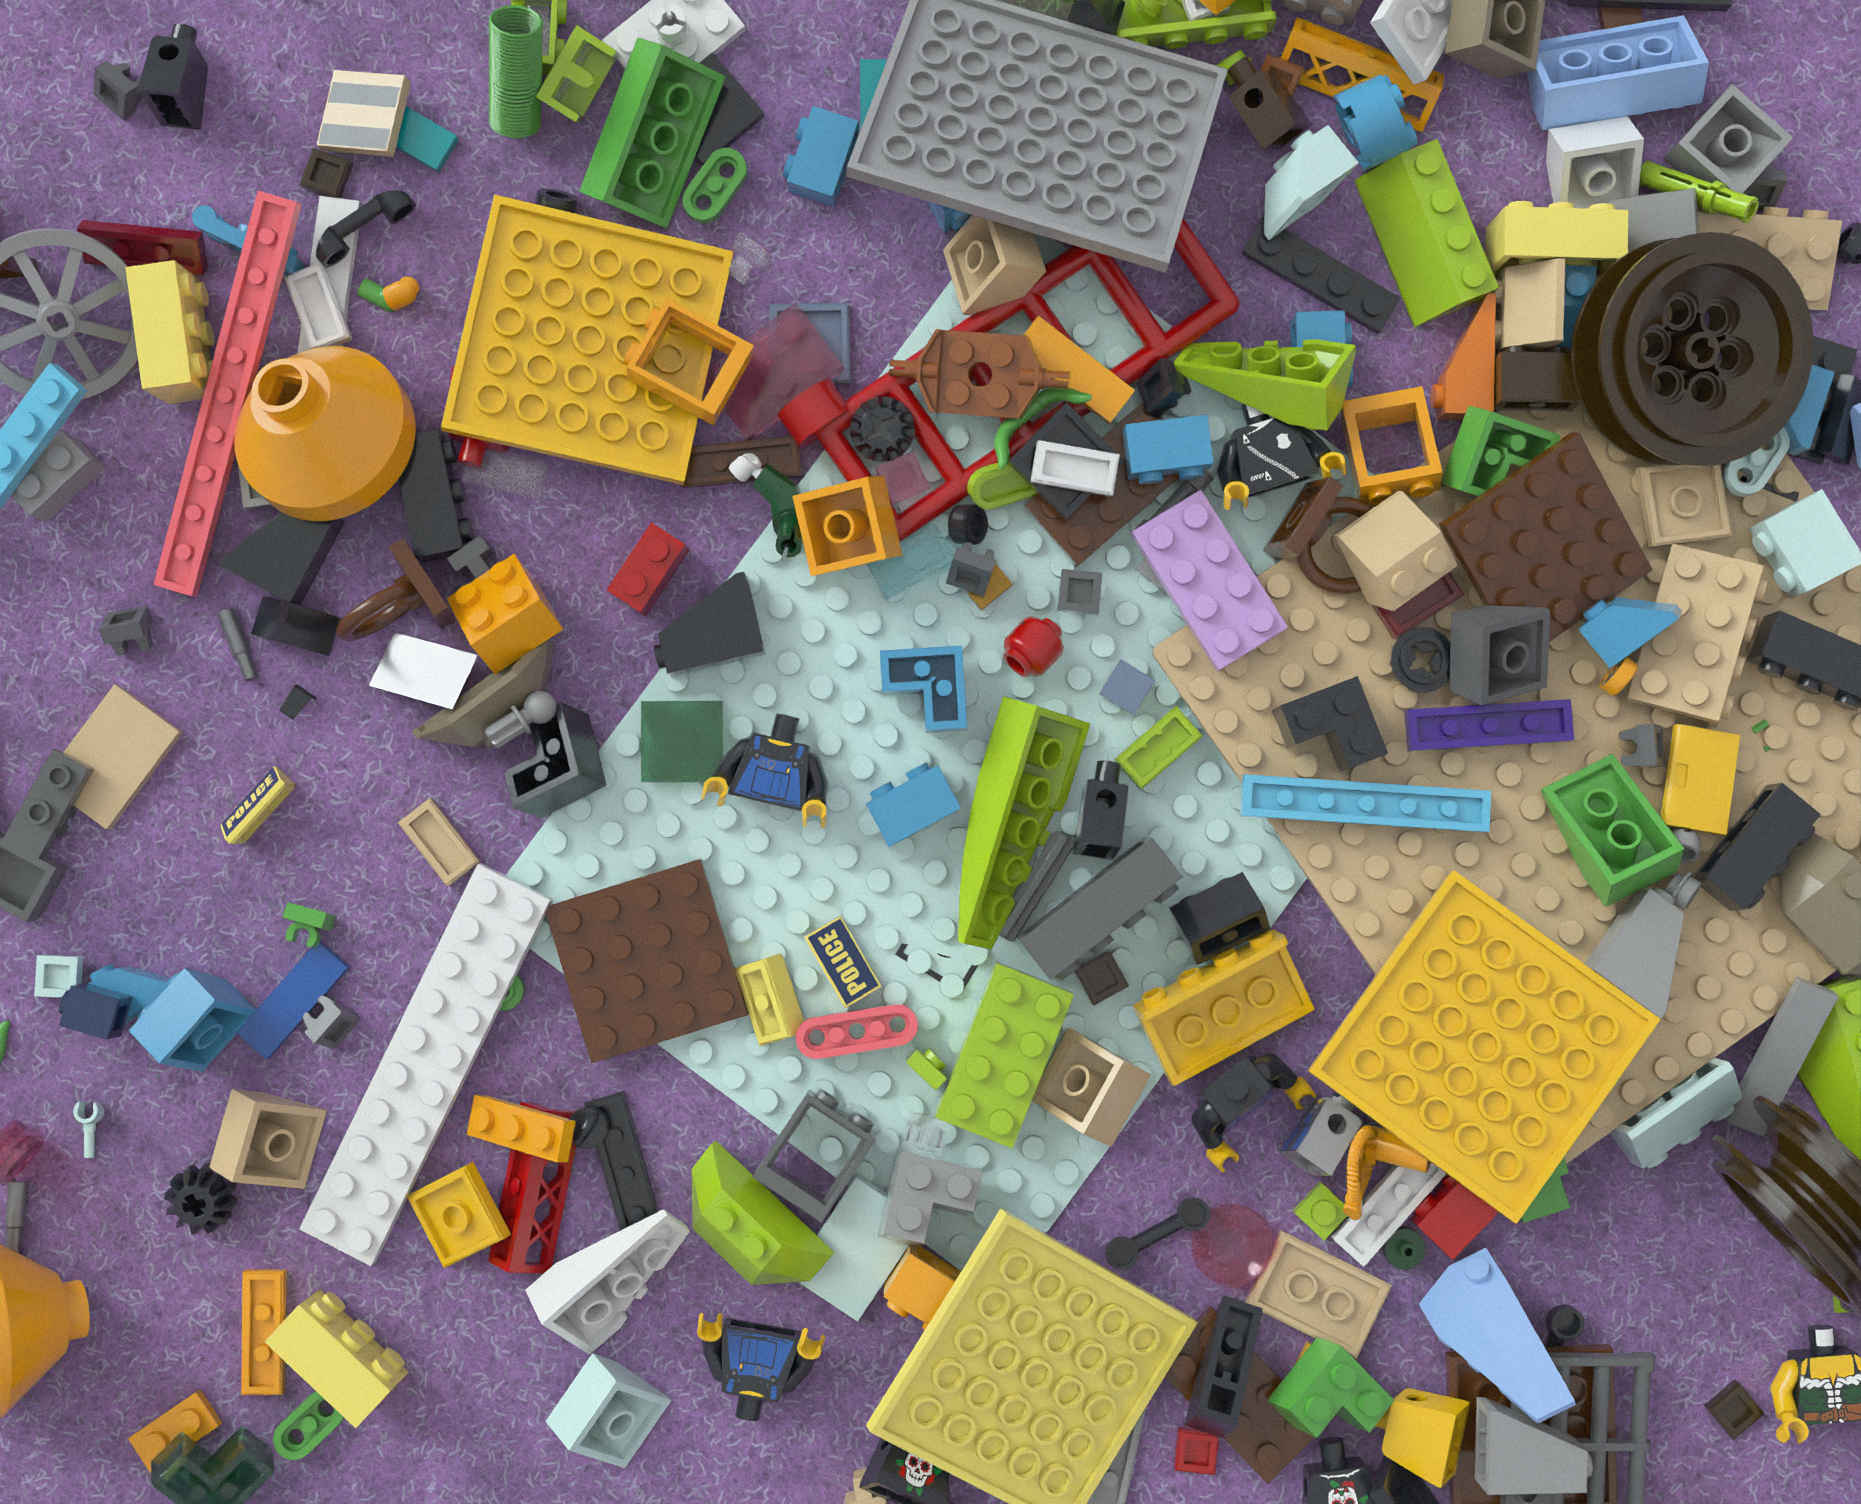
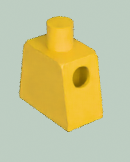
M1411 1388L1404 1389L1394 1398L1393 1404L1375 1425L1385 1430L1381 1450L1386 1457L1434 1486L1442 1488L1456 1473L1470 1402Z

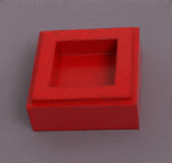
M1178 1427L1174 1470L1215 1475L1219 1437L1194 1428Z

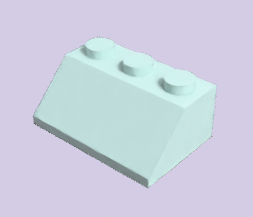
M1718 1058L1712 1059L1610 1132L1630 1163L1642 1169L1646 1166L1647 1168L1655 1167L1668 1157L1667 1151L1679 1143L1684 1145L1696 1139L1701 1134L1700 1128L1711 1120L1719 1121L1729 1116L1735 1110L1733 1105L1743 1099L1734 1068L1728 1061Z

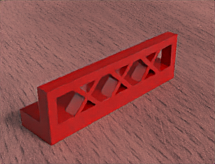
M520 1102L522 1106L567 1119L575 1112L572 1110L549 1109L532 1102ZM571 1143L568 1162H557V1175L547 1184L542 1176L544 1167L551 1160L511 1149L499 1205V1212L511 1235L491 1245L489 1263L508 1273L544 1274L552 1267L576 1146ZM547 1199L550 1204L549 1215L538 1224L534 1218L536 1207ZM539 1239L542 1244L539 1262H525L528 1247Z

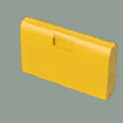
M1673 725L1660 816L1668 827L1683 828L1688 831L1693 830L1694 832L1717 836L1727 835L1740 735L1687 725Z

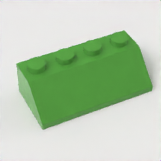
M637 37L579 192L667 229L726 76L662 44Z

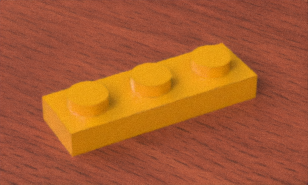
M474 1095L467 1135L554 1162H568L576 1121L495 1097Z

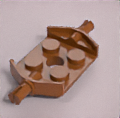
M936 329L918 359L914 361L891 359L889 363L891 367L905 368V370L889 369V376L911 377L916 380L929 411L935 413L1022 419L1040 389H1045V387L1068 389L1070 383L1068 381L1053 380L1054 378L1070 379V371H1051L1042 368L1029 336L1023 334L1010 335ZM986 363L992 370V378L987 385L979 387L973 383L971 371L975 365Z

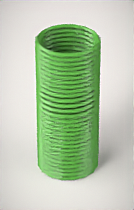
M518 5L500 7L489 16V124L498 134L508 138L528 137L536 133L541 126V100L536 98V95L542 86L543 20L532 9Z

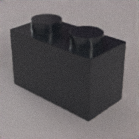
M1243 872L1233 877L1224 878L1217 882L1216 885L1196 895L1187 896L1179 903L1169 907L1177 931L1197 965L1271 929L1265 908Z

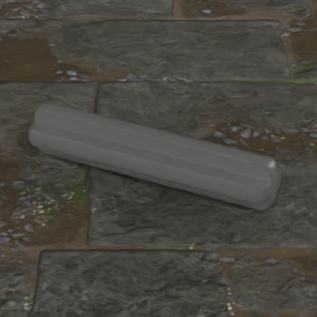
M1059 831L1053 834L1032 867L1033 869L1026 883L1023 882L1014 895L1015 905L999 934L1001 937L1011 942L1015 941L1075 846L1073 839Z

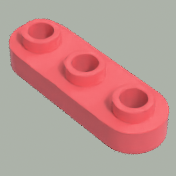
M890 1004L808 1018L800 1025L796 1033V1044L803 1055L812 1059L901 1046L909 1043L914 1038L918 1028V1021L914 1011L903 1004ZM897 1016L903 1018L906 1024L905 1028L898 1032L892 1030L889 1024L890 1020ZM854 1023H860L865 1028V1034L860 1038H855L850 1034L849 1028ZM821 1030L825 1036L824 1042L813 1044L809 1038L810 1032Z

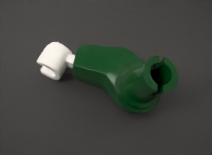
M753 453L739 456L730 464L729 469L740 481L745 482L752 475L756 478L752 486L771 505L772 525L774 532L778 536L775 544L776 551L783 555L784 548L787 547L786 557L797 556L802 549V536L792 496L801 494L798 485L771 465H767L762 469L759 458Z

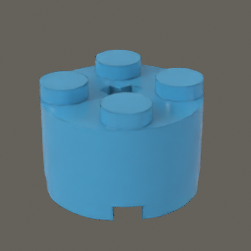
M1379 74L1333 96V99L1338 103L1335 105V109L1345 137L1354 149L1358 148L1360 151V155L1356 156L1355 159L1359 162L1358 165L1363 171L1384 163L1418 144L1417 136L1409 121L1405 123L1399 110L1405 107L1401 91L1397 84L1392 85L1387 75L1382 77Z

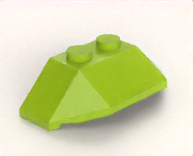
M716 1140L711 1143L691 1169L693 1230L751 1285L810 1281L835 1253L761 1182L753 1178V1175Z

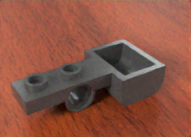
M52 749L6 834L0 831V908L26 922L37 920L45 912L68 870L67 867L46 855L54 840L61 837L67 831L69 826L66 825L69 817L74 818L76 814L74 804L94 768L58 749Z

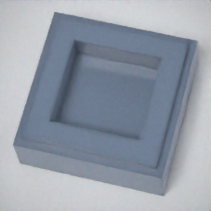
M1120 659L1099 695L1129 714L1134 715L1155 680Z

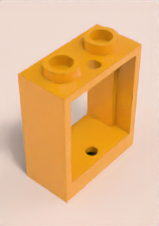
M666 298L661 309L654 307L650 312L644 325V329L648 331L642 342L634 341L626 354L624 363L628 365L627 377L630 381L714 426L753 358L754 345ZM671 324L729 356L703 401L645 370Z
M1422 386L1345 400L1343 402L1341 424L1356 494L1359 500L1377 506L1397 491H1403L1412 498H1423L1431 495L1434 491H1440L1442 469ZM1416 421L1426 466L1368 476L1358 431Z

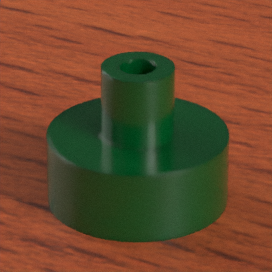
M1404 1226L1399 1227L1382 1246L1385 1258L1394 1267L1403 1270L1418 1266L1422 1262L1426 1251L1422 1237L1413 1229Z

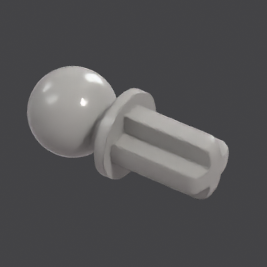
M533 692L525 699L523 709L518 711L512 705L510 707L512 712L487 727L485 734L494 747L500 748L525 731L527 734L532 733L528 727L530 723L543 724L550 721L555 715L556 701L547 692Z

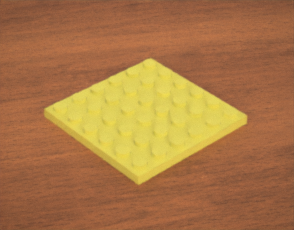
M1001 1208L866 1426L870 1433L1008 1504H1087L1198 1322L1190 1315Z

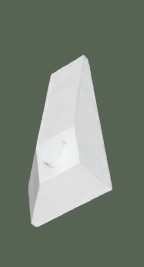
M663 1209L555 1263L525 1290L541 1324L590 1355L621 1328L628 1318L625 1313L627 1308L635 1298L642 1299L648 1290L645 1283L654 1271L665 1267L690 1231L685 1224Z

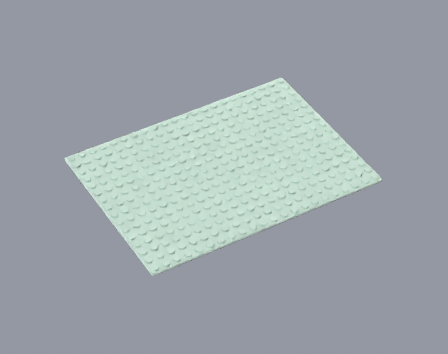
M1034 233L1044 265L1068 250L1054 239ZM1089 265L1043 295V298L1073 342L1108 370L1144 347ZM952 280L893 357L894 360L908 359L926 346L936 329L950 330L971 316L962 313ZM1021 310L989 333L1024 335L1031 326V322L1023 310ZM1150 310L1164 332L1172 327ZM1182 350L1173 355L1168 360L1174 362L1178 355L1182 352ZM888 364L878 378L886 374L889 371V369H893L894 367H891ZM1187 378L1192 392L1189 395L1184 394L1177 400L1178 405L1175 408H1169L1162 417L1165 420L1208 414L1214 464L1207 471L1213 477V481L1204 489L1203 493L1257 577L1282 560L1273 558L1263 550L1305 483L1323 479L1321 468L1317 467L1319 473L1310 480L1248 498L1247 508L1243 507L1244 504L1241 500L1232 499L1231 509H1224V492L1217 474V467L1223 445L1230 440L1231 434L1234 430L1247 426L1241 405L1244 403ZM1137 381L1130 385L1135 392L1110 424H1107L1093 412L1083 417L1087 424L1101 438L1143 402L1136 384ZM916 382L910 386L914 395L965 468L994 449L996 432L1002 424L998 417L930 412L918 383ZM1045 387V389H1040L1039 392H1041V391H1043V390H1046V389H1048V388H1050V387ZM1063 401L1054 402L1043 408V410L1030 419L1031 423ZM874 415L871 416L876 429L868 440L872 437L882 436L888 439L890 443L894 442L890 437L891 434L888 428L896 417L883 422ZM850 428L843 432L871 475L885 476L890 502L898 514L945 483L915 437L910 448L901 457L888 462H877L866 458L855 448L850 436ZM1311 430L1324 441L1332 452H1338L1344 456L1346 475H1343L1339 469L1330 470L1332 478L1343 485L1337 497L1358 499L1348 455L1317 432ZM824 449L800 481L798 487L801 493L847 481ZM1367 470L1368 476H1373V475H1374V474H1372L1370 471ZM1181 479L1176 480L1078 567L1074 565L1024 508V505L1033 497L995 509H984L988 518L987 534L980 544L972 545L971 552L984 556L987 549L993 550L995 563L1013 585L982 611L963 589L946 584L957 547L961 548L963 545L954 543L948 533L949 514L952 508L957 505L976 504L969 496L901 541L900 546L903 556L815 576L810 574L803 540L801 552L795 557H786L787 547L784 548L783 555L776 551L775 544L778 536L774 532L771 520L728 578L730 579L736 573H746L766 654L672 677L667 674L666 668L660 669L598 751L607 786L553 812L506 874V876L554 899L552 904L702 859L734 967L737 968L779 953L782 954L804 1021L816 1016L890 1004H903L911 1008L917 1017L918 1028L916 1035L909 1043L901 1046L821 1059H812L803 1055L797 1047L796 1035L759 1046L749 1014L657 1044L778 1135L809 1089L815 1093L822 1089L840 1101L837 1108L849 1116L855 1111L874 1124L871 1130L877 1133V1137L846 1184L848 1187L855 1176L859 1174L887 1193L895 1157L902 1151L981 1170L982 1176L974 1212L965 1216L932 1208L924 1243L960 1271L963 1270L1001 1208L1040 1231L1047 1233L1110 1147L1082 1134L1033 1101H1031L1012 1149L935 1118L936 1108L995 961L1065 988L1074 994L1045 1069L1069 1027L1151 1074L1124 1123L1123 1129L1164 1074L1132 1005L1141 1001V996L1148 990L1160 986L1165 988L1178 981L1177 976L1185 970L1194 967L1200 969L1213 962L1211 958L1199 965L1196 964L1177 931L1169 907L1179 903L1187 896L1196 895L1216 885L1217 882L1224 878L1233 877L1243 872L1263 904L1271 928L1307 879L1266 818L1240 816L1242 783L1152 655L1153 648L1187 624L1169 595H1165L1135 570L1145 557L1130 536V533L1143 519L1149 520L1180 487L1183 483ZM1349 513L1331 515L1332 520L1329 527ZM1062 569L1103 573L1098 615L1057 611ZM1030 616L1041 620L1049 618L1055 622L1062 632L1060 638L1064 646L1061 657L1043 675L1038 677L1030 675L1027 677L1020 676L1007 665L1003 657L1005 653L1003 647L1004 639L1023 619ZM962 645L967 730L926 733L923 692L883 695L880 650ZM1120 659L1155 680L1134 715L1129 714L1099 695ZM1003 696L1091 723L1067 801L1061 813L1054 812L1046 828L1051 833L1044 847L1037 846L1028 864L1031 867L1034 866L1056 831L1064 833L1075 842L1082 791L1087 780L1095 778L1097 761L1116 762L1114 759L1175 706L1181 710L1203 736L1142 790L1136 786L1122 768L1120 769L1119 783L1129 786L1121 849L1113 860L1075 855L1072 850L1019 933L1020 935L1141 839L1152 837L1183 876V878L1176 882L1179 890L1161 904L1159 902L1155 903L1154 900L1143 908L1146 916L1129 929L1123 928L1122 925L1110 934L1114 940L1099 953L1094 955L1088 951L1077 959L1082 965L1110 950L1129 987L1095 1006L1092 1005L1075 972L1062 981L1058 976L1050 980L1018 938L1011 942L999 935L992 950L958 942L959 895L969 816L978 776ZM776 713L799 718L794 742L809 745L811 752L820 757L828 780L826 800L827 824L824 828H821V818L813 815L807 819V827H804L802 825V811L730 795L728 791L723 806L718 807L717 803L720 795L717 792H709L704 800L701 799L704 782L712 777L721 758L740 739L751 738L753 733L771 736ZM926 762L930 769L938 765L961 809L888 847L866 806L867 802L873 800L870 792L890 781L894 788L909 781L905 773ZM1097 801L1098 805L1102 808H1109L1106 802ZM1021 884L1016 887L1012 897H1014ZM545 916L530 949L564 974L548 919ZM839 916L844 920L881 987L847 1008L843 1006L804 938ZM1246 941L1234 947V949L1236 950L1237 948L1249 943V941ZM902 943L908 945L903 952L908 955L907 962L895 955ZM938 954L945 955L951 958H944L939 956ZM971 965H978L964 988L963 978ZM930 968L943 976V978L939 982L925 972ZM898 1016L893 1017L889 1022L891 1029L897 1032L903 1030L906 1025L904 1019ZM854 1023L849 1028L850 1034L855 1038H860L865 1034V1028L860 1023ZM813 1030L809 1034L810 1041L813 1044H821L825 1040L824 1033L821 1030ZM916 1047L923 1053L930 1048L946 1063L942 1070L947 1074V1080L937 1090L933 1089L906 1063V1058ZM810 1106L788 1142L834 1177H837L861 1139Z

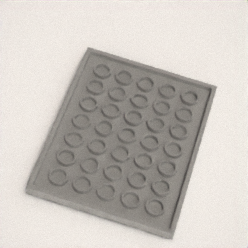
M910 0L847 165L846 177L1166 273L1228 69L997 0Z

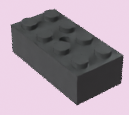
M1144 837L1023 931L1017 938L1050 980L1058 976L1062 981L1081 966L1077 959L1086 952L1090 951L1095 955L1107 947L1114 940L1110 934L1122 925L1123 928L1129 929L1145 917L1146 913L1143 908L1154 900L1155 903L1159 902L1161 904L1179 890L1176 882L1183 878V876L1152 837Z

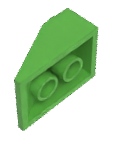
M1614 754L1542 788L1541 793L1583 877L1605 907L1677 872L1684 852L1683 846Z

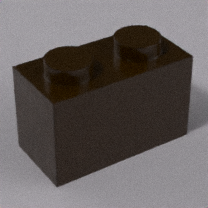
M1512 346L1505 348L1495 358L1494 410L1572 411L1580 404L1573 381L1571 352H1569V348L1550 347L1545 349L1544 352H1529L1528 347Z

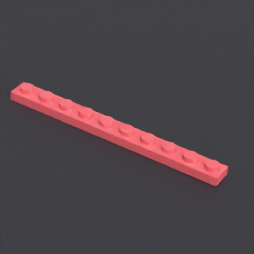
M257 191L153 584L155 586L189 596H198L235 458L234 437L237 420L242 406L252 390L253 382L257 375L302 204L296 201Z

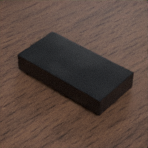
M1841 374V377H1839L1818 448L1819 452L1838 464L1849 465L1855 446L1850 410L1854 405L1861 403V380L1855 375Z

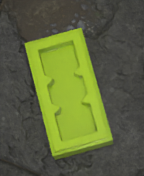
M1175 706L1114 760L1121 764L1123 771L1142 790L1203 736L1181 710Z

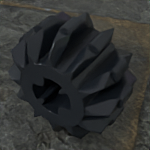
M210 1163L204 1164L200 1169L195 1164L189 1165L183 1170V1173H177L170 1180L171 1188L165 1192L163 1198L172 1203L167 1208L166 1215L178 1216L176 1228L189 1224L191 1235L199 1233L202 1228L208 1234L214 1232L219 1227V1224L222 1225L228 1222L232 1217L231 1210L237 1205L238 1198L230 1194L235 1190L236 1183H225L222 1175L214 1174L213 1170L209 1168Z

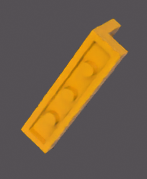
M1299 17L1294 22L1281 58L1289 60L1293 48L1310 54L1314 67L1303 71L1298 84L1331 97L1379 74L1382 77L1387 75L1392 85L1397 84L1403 98L1415 95L1427 100L1419 118L1403 112L1402 108L1399 109L1405 123L1409 121L1413 129L1423 132L1442 91L1445 78L1444 74L1432 70L1426 81L1413 85L1391 53ZM1319 58L1326 60V62L1321 63ZM1339 65L1348 70L1352 81L1340 86L1329 83L1324 70ZM1318 73L1319 78H1316V77H1314V76H1312V75H1315V74ZM1356 73L1362 74L1364 76L1358 78Z

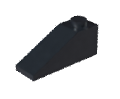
M1225 1295L1221 1298L1193 1385L1185 1426L1221 1438H1225L1237 1427L1263 1308Z

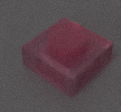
M914 450L875 467L878 476H885L891 505L930 488Z

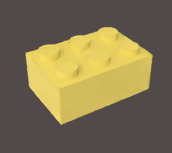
M1515 201L1505 206L1486 227L1485 255L1494 275H1498L1505 267L1558 258L1565 259V265L1596 266V278H1599L1617 259L1628 253V210H1616L1613 204H1594L1589 209L1574 208V204L1569 202L1553 203L1549 207H1533L1532 202Z
M175 260L125 267L142 389L167 404L203 399L212 365L209 346L214 345L212 326L209 321L205 322L203 307L208 306L209 297L204 282H200L196 276Z
M319 1289L300 1303L266 1339L265 1343L350 1424L357 1428L409 1372L403 1367L405 1362L396 1351L391 1348L383 1349L373 1339L375 1333L365 1322L361 1320L354 1321L343 1311L345 1305L338 1296L332 1292L325 1294Z

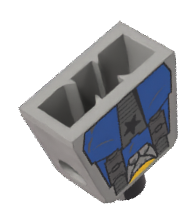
M1336 1092L1332 1098H1315L1278 1153L1310 1176H1331L1359 1130L1362 1120L1352 1113L1355 1106ZM1328 1120L1331 1122V1129H1329Z

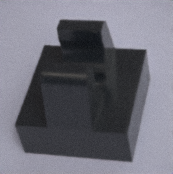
M1162 358L1136 382L1147 415L1158 418L1169 408H1175L1178 405L1177 400L1184 394L1189 395L1192 392L1187 377L1176 371L1173 361Z

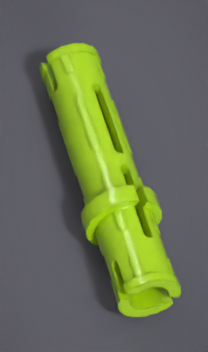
M1649 160L1645 161L1641 166L1639 186L1659 192L1696 188L1697 205L1701 206L1702 210L1708 214L1714 215L1718 212L1740 220L1743 223H1749L1757 212L1759 205L1757 197L1728 189L1726 183L1704 181Z

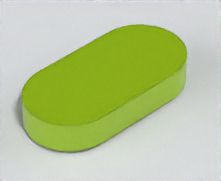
M998 463L976 470L971 475L967 486L969 497L979 507L987 510L1018 502L1038 494L1009 464L1002 470L998 468Z

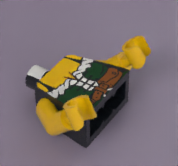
M1818 1324L1808 1326L1809 1348L1788 1350L1787 1361L1781 1364L1770 1386L1776 1416L1782 1421V1424L1776 1430V1437L1782 1443H1786L1790 1439L1788 1428L1794 1431L1797 1444H1801L1809 1435L1807 1425L1861 1421V1356L1846 1346H1835L1834 1327L1831 1325Z

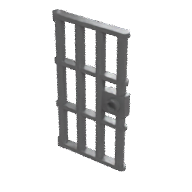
M1547 1352L1568 1390L1570 1387L1571 1366H1594L1590 1438H1575L1589 1451L1592 1459L1593 1470L1591 1477H1588L1586 1504H1604L1606 1451H1629L1626 1504H1644L1646 1453L1651 1450V1441L1647 1439L1651 1373L1655 1372L1656 1355L1649 1352ZM1611 1366H1634L1630 1438H1607ZM1511 1401L1512 1410L1528 1416ZM1568 1409L1552 1416L1550 1421L1551 1427L1566 1434ZM1564 1493L1500 1495V1504H1564Z

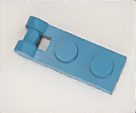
M207 205L199 206L193 211V223L207 237L241 253L248 229L247 225L240 223L237 229L227 224L213 208ZM290 247L286 262L285 275L293 274L306 268L297 258L299 252Z

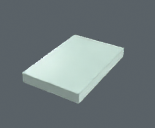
M859 1174L855 1176L817 1233V1236L835 1253L810 1281L799 1282L856 1321L860 1319L909 1246L908 1244L878 1237L887 1193Z

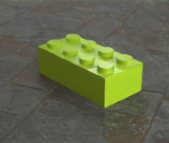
M995 961L936 1108L935 1118L1012 1149L1074 994L1065 988Z

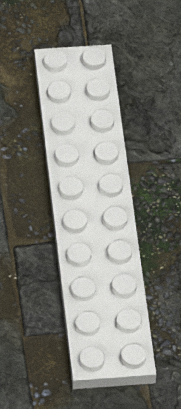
M482 863L477 864L299 1228L300 1230L369 1266L376 1263L407 1200V1196L410 1194L503 1004L502 1002L506 998L509 988L546 916L545 912L554 899Z

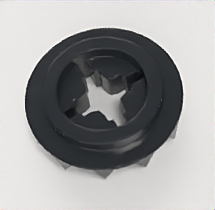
M876 396L862 402L852 415L850 436L855 448L866 458L877 462H888L901 457L910 448L915 435L914 419L909 409L897 399ZM874 415L883 422L896 417L888 428L891 434L890 437L894 442L890 443L888 439L882 436L872 437L868 440L876 429L871 416Z
M1427 627L1414 628L1403 633L1391 647L1392 653L1389 665L1395 674V680L1407 687L1408 691L1432 692L1443 687L1450 680L1451 642L1441 632ZM1415 650L1420 654L1429 653L1433 650L1436 652L1427 662L1430 667L1429 671L1424 667L1410 670V667L1413 665L1412 663L1416 660Z

